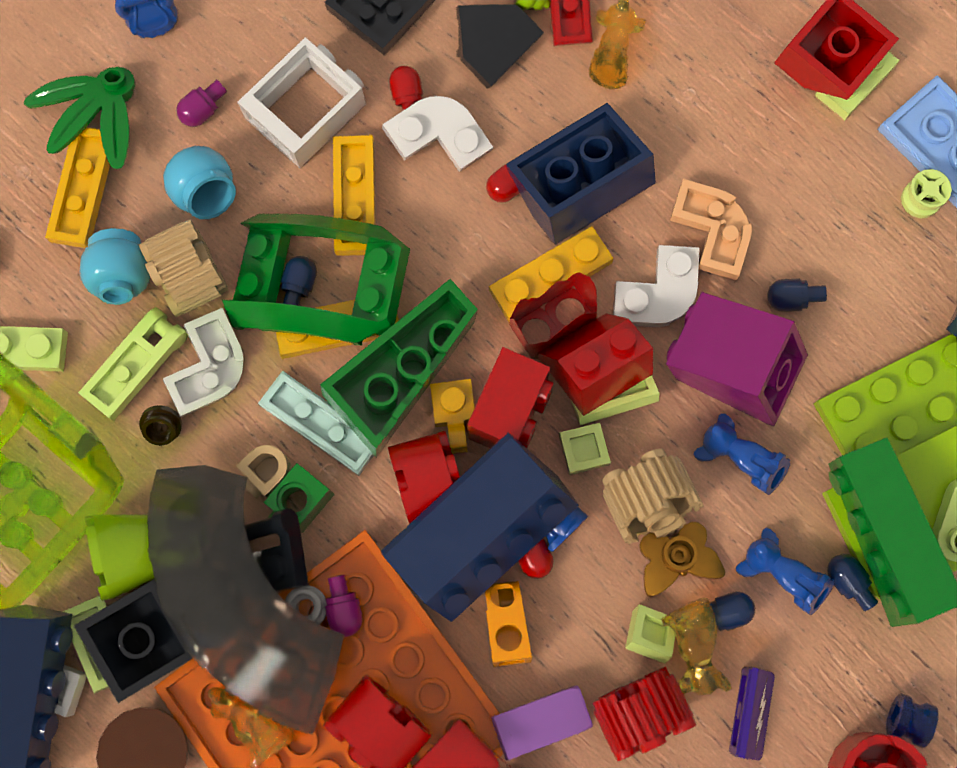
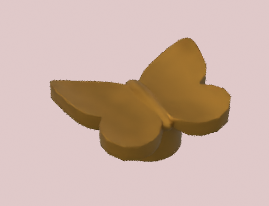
M690 522L678 531L676 537L669 538L666 536L657 538L655 533H649L642 538L639 544L640 552L646 559L650 560L644 569V589L648 597L659 595L676 581L679 575L685 577L689 573L700 578L714 580L725 576V569L716 552L712 548L705 547L707 531L699 522Z

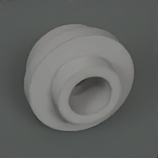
M307 585L293 589L284 601L283 609L287 621L298 629L308 630L317 627L326 617L324 607L326 606V597L319 589ZM305 599L311 600L314 605L313 612L308 616H303L299 611V605Z

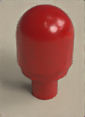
M399 66L393 70L389 78L392 100L395 101L396 106H402L404 111L422 99L424 94L418 72L410 66Z
M506 164L495 171L487 180V193L496 202H508L520 193L507 170Z
M542 539L518 563L524 574L528 577L540 579L551 572L554 560L551 551L548 550L545 539Z

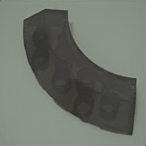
M207 465L156 470L149 497L147 515L149 562L151 561L153 574L157 584L156 590L167 617L171 618L176 630L184 640L183 645L201 668L205 667L213 677L225 686L224 690L232 697L236 695L259 710L258 714L283 726L312 735L335 677L344 634L329 630L297 612L272 588L261 572L251 551L244 524L243 506L247 477Z

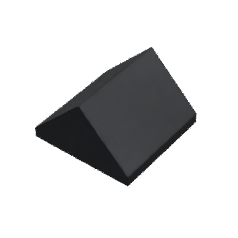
M155 580L150 581L74 625L117 703H120L198 656Z

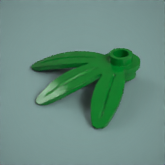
M111 67L103 70L97 77L73 76L61 78L41 86L26 97L24 105L28 108L44 107L79 98L67 108L55 124L47 143L46 149L49 154L59 153L66 148L101 110V141L108 162L114 169L124 166L130 139L129 117L125 102L131 99L135 88L134 76L128 69Z

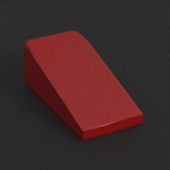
M550 0L554 46L592 43L590 0Z

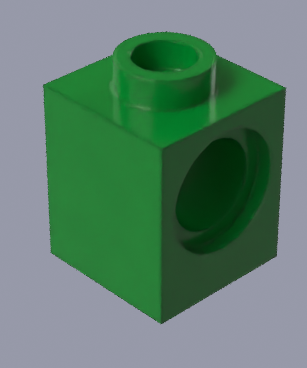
M296 463L263 503L273 510L268 516L270 518L275 511L287 508V500L291 494L298 491L305 492L307 496L306 506L301 511L296 512L300 531L303 533L335 494Z

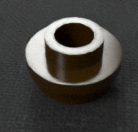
M157 405L147 408L142 413L139 427L146 441L162 446L171 443L179 436L182 429V419L172 408Z

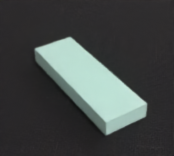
M284 371L280 373L258 402L260 407L358 476L374 456L327 401Z

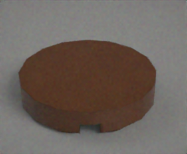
M139 707L123 712L107 725L98 742L96 760L98 768H185L189 746L183 728L173 716L160 709Z

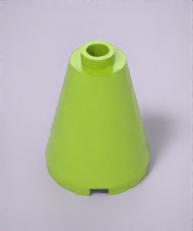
M90 515L85 517L87 524L86 534L94 575L96 574L100 579L101 586L98 587L101 601L113 599L201 557V548L209 546L204 521L196 523L194 515Z

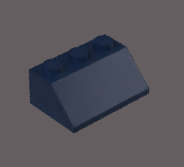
M608 103L506 164L507 170L533 218L555 245L656 183L654 154Z

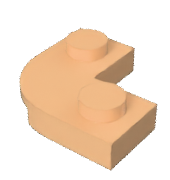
M683 179L670 221L708 232L699 262V269L737 281L750 242L752 224H749L745 212L735 202L736 197L732 194Z

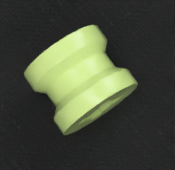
M933 169L923 170L917 173L903 189L901 195L902 206L913 217L928 218L934 215L950 198L952 191L951 183L947 176L940 171Z

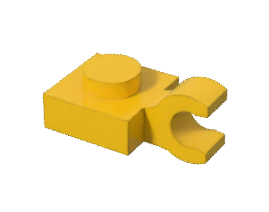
M471 379L430 384L435 427L448 426L452 454L468 452L464 424L469 422L475 409Z

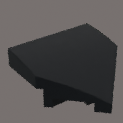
M516 4L460 5L456 7L459 43L457 57H461V61L487 89L544 34L539 26Z

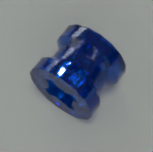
M900 693L894 699L886 721V733L899 738L904 736L909 738L913 745L926 748L937 728L938 708L929 703L919 705L914 703L910 696Z

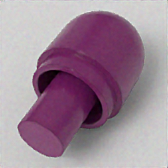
M215 80L205 90L200 86L197 89L193 88L177 104L176 113L179 120L189 127L202 125L215 114L214 111L218 108L215 102L227 93V90L218 80Z
M345 574L329 577L328 583L331 597L325 599L326 606H324L328 625L331 631L338 636H352L360 629L363 621L359 598H356L355 592L348 593Z

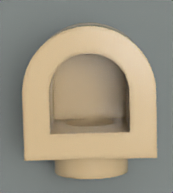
M262 445L254 448L236 465L245 475L239 482L256 499L261 494L268 498L292 469L288 457L281 450L271 445Z

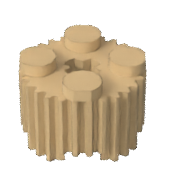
M190 219L172 226L139 244V248L147 261L145 264L146 269L157 287L162 285L166 292V295H164L165 300L175 317L186 314L222 296V293L229 290L221 272L217 273L216 271L217 267L210 255L207 244Z
M662 448L645 453L640 458L641 462L637 466H631L627 471L624 468L613 470L602 479L605 486L603 491L604 500L625 543L638 542V536L641 534L644 536L649 532L655 533L657 538L666 537L667 534L674 533L675 530L683 528V525L686 524L683 517L686 516V513L691 512L692 508L698 511L704 506L681 459L677 456L673 457V455L667 457Z

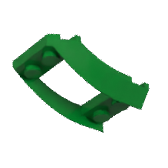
M257 214L241 222L242 225L250 230L233 300H222L231 326L236 330L258 328L262 331L310 335L362 346L364 339L375 333L380 336L395 324L410 248L384 227L354 220L310 214ZM291 236L322 237L367 244L352 315L311 307L276 303Z

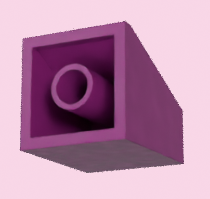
M701 292L696 304H692L686 313L685 326L678 340H674L668 349L666 365L676 380L768 425L775 426L808 356L795 322Z

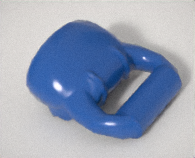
M174 0L115 1V11L125 20L132 34L138 35L141 38H154L164 35L174 27L178 19V10L173 3Z

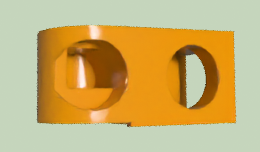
M519 581L493 584L485 591L487 603L486 616L493 668L531 663L532 654Z

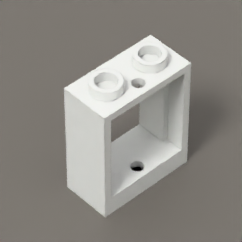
M306 37L238 101L245 119L299 168L310 160L366 105L362 89L364 84L360 78L350 69L344 72L335 64L336 59L325 46L319 44L316 47ZM312 68L344 98L310 131L300 138L273 114L269 108Z

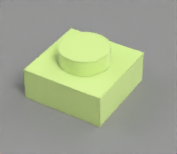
M600 422L559 432L569 475L611 464Z
M639 604L632 611L625 649L665 664L672 658L678 619Z

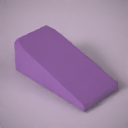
M577 685L491 717L505 760L513 759L593 727L583 695Z

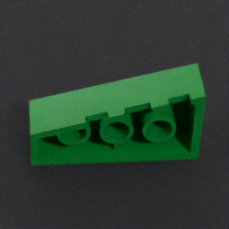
M451 279L320 384L322 396L376 458L475 323L478 309Z
M888 437L844 454L830 462L829 467L831 471L829 472V479L831 485L842 498L849 523L857 537L890 626L918 624L957 608V581Z

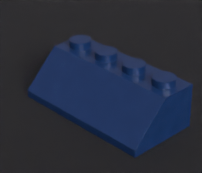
M508 432L383 548L381 553L427 606L452 622L574 511L579 504L560 478Z
M26 604L0 610V768H51V761L49 759L51 742L58 728V717L55 713L56 704H58L59 695L65 686L66 676L63 669L66 651L69 649L73 638L71 628L73 614Z

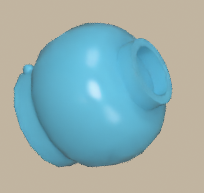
M192 146L178 152L166 165L163 174L164 189L171 201L181 210L191 213L192 216L198 219H211L221 215L233 203L236 187L233 184L232 170L219 152L206 146Z
M115 228L100 230L92 234L88 239V247L82 253L79 271L80 279L88 292L105 303L119 305L131 301L132 298L138 296L146 289L149 284L150 275L145 266L147 261L139 248V244L142 243L139 236L131 231Z

